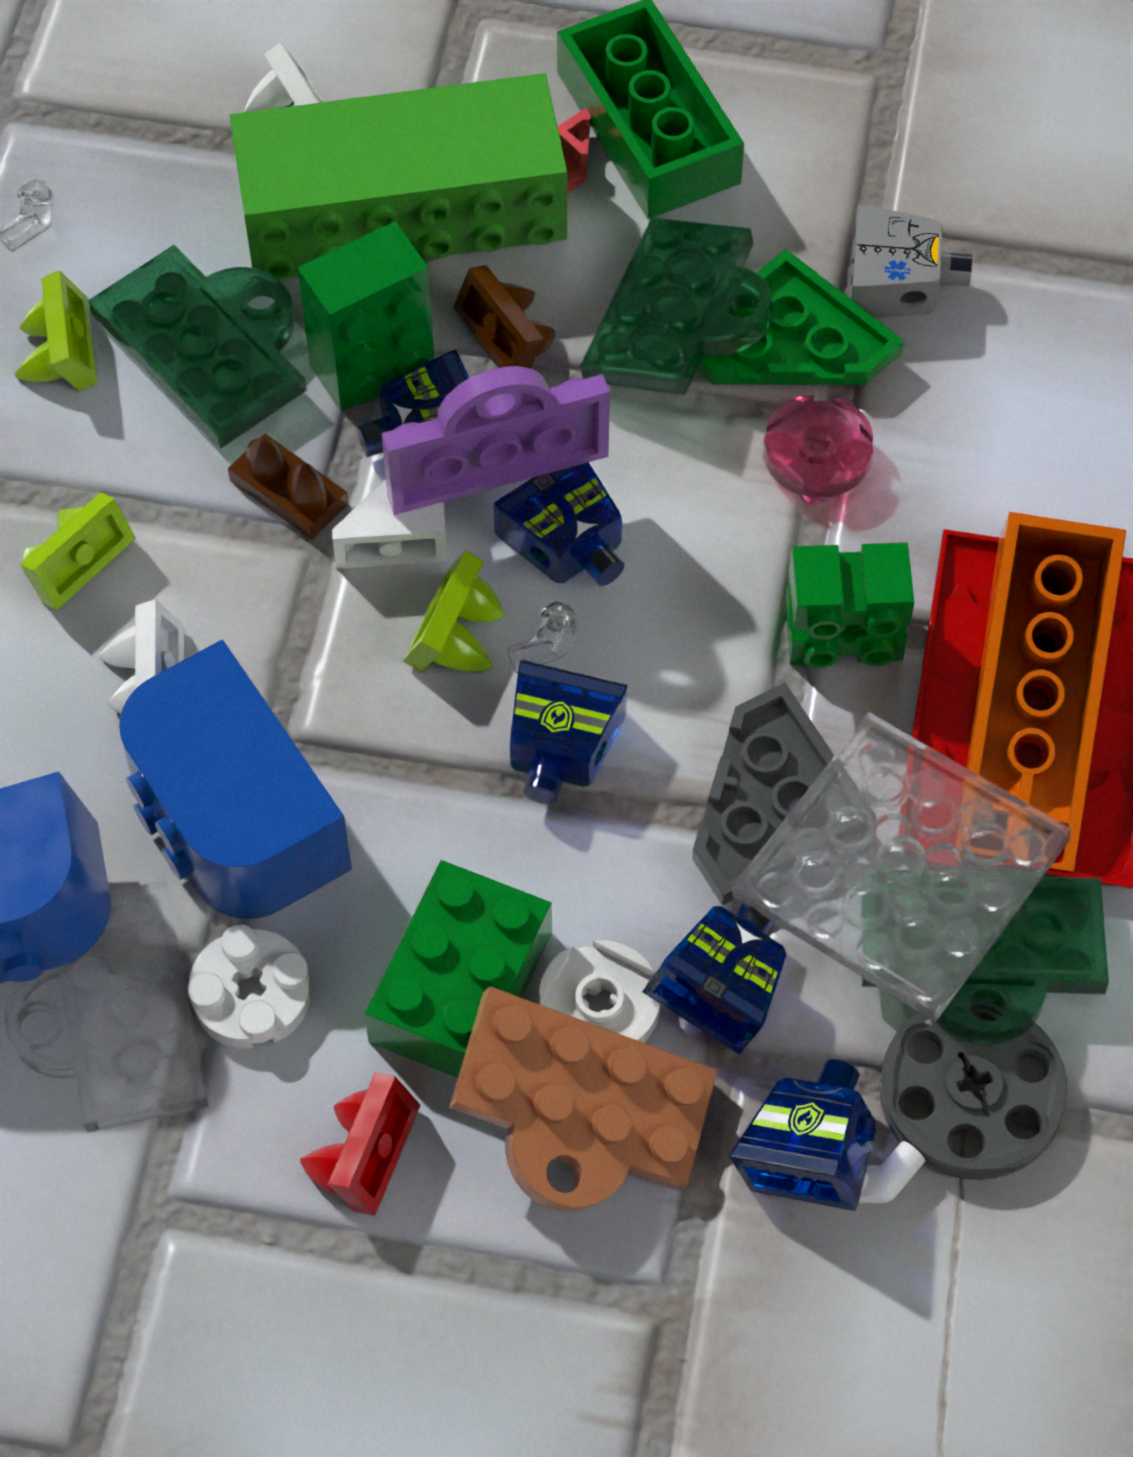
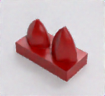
M374 1073L368 1089L353 1093L334 1105L338 1121L349 1132L345 1143L324 1146L300 1158V1163L312 1181L323 1189L338 1194L354 1212L375 1216L421 1105L396 1076Z

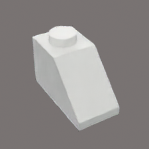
M386 479L332 529L336 569L448 562L444 502L394 515L387 497Z

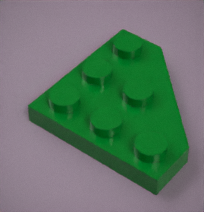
M784 249L674 340L673 353L712 385H866L902 354L904 340L789 250Z

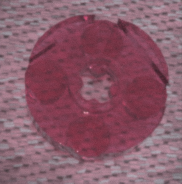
M814 395L796 397L781 405L770 417L763 441V459L769 473L781 486L793 493H797L807 503L820 504L826 501L828 497L842 495L852 490L865 478L870 470L873 458L872 427L866 416L846 400L832 397V403L814 401ZM812 439L818 444L824 441L829 442L828 452L820 454L809 451L807 441Z

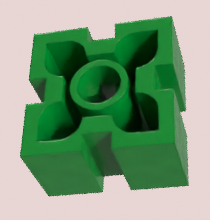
M908 542L861 544L860 552H839L838 545L792 546L789 566L790 583H787L785 599L790 665L806 664L813 668H824L835 664L838 661V656L857 655L858 662L871 666H881L892 661H903L908 639L906 626H910L914 608Z

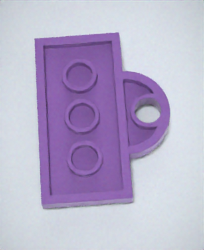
M509 366L491 369L479 373L455 387L441 403L436 419L421 423H406L395 430L382 433L387 497L393 514H401L609 457L610 391L603 374L586 379H570L560 386L549 388L545 378L539 372L530 368Z

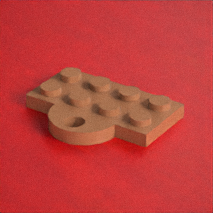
M490 986L482 994L449 1108L507 1128L505 1139L506 1159L509 1170L521 1190L533 1201L546 1208L562 1212H576L593 1207L610 1197L621 1186L628 1172L677 1190L688 1186L717 1070ZM559 1160L565 1162L573 1170L575 1184L570 1193L559 1192L550 1185L547 1179V1167L550 1161Z

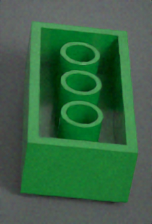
M641 0L557 31V73L579 109L583 110L586 108L590 113V127L647 219L741 184L744 142L652 0Z

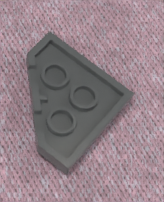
M785 682L735 707L722 757L720 756L708 796V804L702 824L694 843L692 859L721 905L875 828L876 816Z

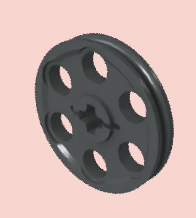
M959 998L939 1002L912 1016L901 1026L889 1044L882 1066L879 1085L882 1111L899 1143L905 1141L915 1147L925 1158V1166L948 1176L970 1180H985L1006 1176L1019 1171L1036 1160L1046 1150L1057 1133L1065 1111L1068 1090L1067 1076L1061 1056L1054 1043L1041 1027L1029 1017L1010 1006L978 998ZM973 1020L987 1021L995 1027L998 1038L988 1045L972 1043L964 1033V1026ZM917 1038H929L939 1046L941 1057L933 1063H919L909 1055L907 1045ZM1020 1057H1034L1043 1063L1047 1076L1039 1082L1030 1083L1023 1081L1014 1072L1012 1064ZM964 1071L967 1077H971L975 1085L986 1084L981 1098L982 1105L980 1100L976 1099L971 1091L960 1092L965 1078ZM910 1093L922 1094L931 1102L933 1112L929 1117L922 1120L910 1119L900 1110L899 1100ZM1016 1112L1027 1113L1038 1122L1039 1134L1030 1139H1019L1007 1130L1005 1119ZM958 1131L971 1132L979 1138L982 1144V1152L973 1158L959 1157L951 1151L948 1145V1138Z

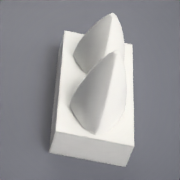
M279 42L264 53L273 69L255 87L248 99L244 112L282 108L293 103V106L324 102L301 64Z
M156 599L135 605V625L116 636L99 654L100 659L110 665L135 668V675L125 681L109 700L108 704L110 707L121 714L128 697L138 686L184 660V625Z

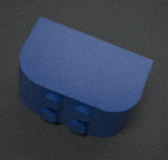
M223 639L151 677L131 693L123 706L119 729L131 775L126 777V781L138 802L133 805L134 810L150 836L159 832L166 845L162 852L177 879L182 880L188 876L200 896L209 906L222 914L234 918L255 919L266 917L286 908L352 870L343 813Z
M59 771L0 788L1 984L7 981H30L39 977L45 970L56 968L78 959L96 944L109 920L111 899L98 822Z

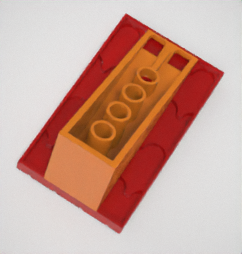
M1010 511L1000 537L943 529L894 850L1090 882L1098 885L1126 889L1133 888V558L1123 557L1126 529ZM1044 642L1049 646L1051 653L1041 651L1034 643Z

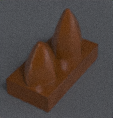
M487 265L469 268L453 308L499 368L519 366L531 369L536 356L545 353L555 340V329L543 323L529 320L523 312L533 302L535 291L516 284L499 282Z
M266 433L260 438L251 440L247 450L228 467L229 479L232 483L311 540L348 505L347 491Z

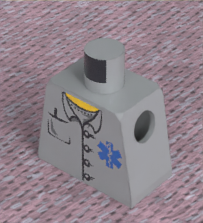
M858 204L853 235L850 299L874 318L930 314L935 311L940 284L970 285L972 254L942 252V224L938 220Z

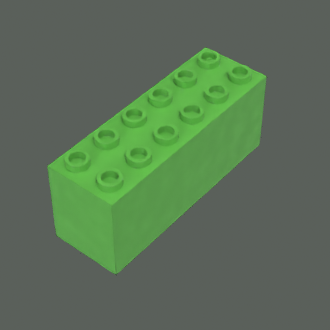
M546 73L229 114L254 282L284 280L289 277L298 276L297 267L395 221L422 259H440L448 255L477 251L492 252L500 248L528 244L543 245L552 241L567 239V169Z

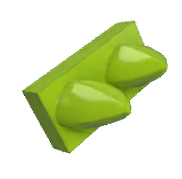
M58 270L41 278L43 298L30 309L19 326L23 332L33 336L47 337L48 341L37 347L24 360L14 375L16 378L29 382H50L65 378L78 391L97 384L88 297Z
M100 492L85 506L59 510L57 514L58 530L43 544L24 550L20 565L25 575L30 580L43 604L56 611L136 539L116 500L103 492Z
M464 550L446 570L403 662L421 672L432 661L450 669L466 672L485 671L493 667L487 652L470 630L456 621L459 617L474 622H490L501 619L504 616L496 593L486 581L478 576L484 563L482 559Z

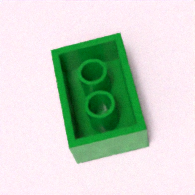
M396 221L297 267L309 364L341 412L354 405L366 404L374 400L381 392L385 391L383 390L384 388L396 386L395 381L397 385L405 380L404 377L423 367L426 370L435 367L429 267Z
M440 860L364 1013L368 1042L458 1078L483 992L491 986L522 998L552 935V902Z

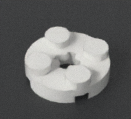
M246 925L232 926L223 933L222 937L211 942L194 962L188 985L190 1002L202 1029L216 1041L238 1049L254 1048L253 1043H264L270 1039L275 1043L289 1036L303 1021L311 1002L308 965L298 948L288 939L275 932L252 929ZM250 977L260 978V985L265 990L261 996L251 993L245 1000L238 998L240 990L237 983L244 978L249 979Z
M599 940L593 941V946L581 947L575 951L573 946L562 951L550 962L540 982V1005L643 1043L653 1033L660 1013V1002L643 992L649 983L654 982L657 984L653 977L654 972L651 966L640 953L619 942ZM602 989L611 992L610 1003L613 1007L608 1011L595 1012L590 1010L589 1002L583 998L587 993L598 995Z

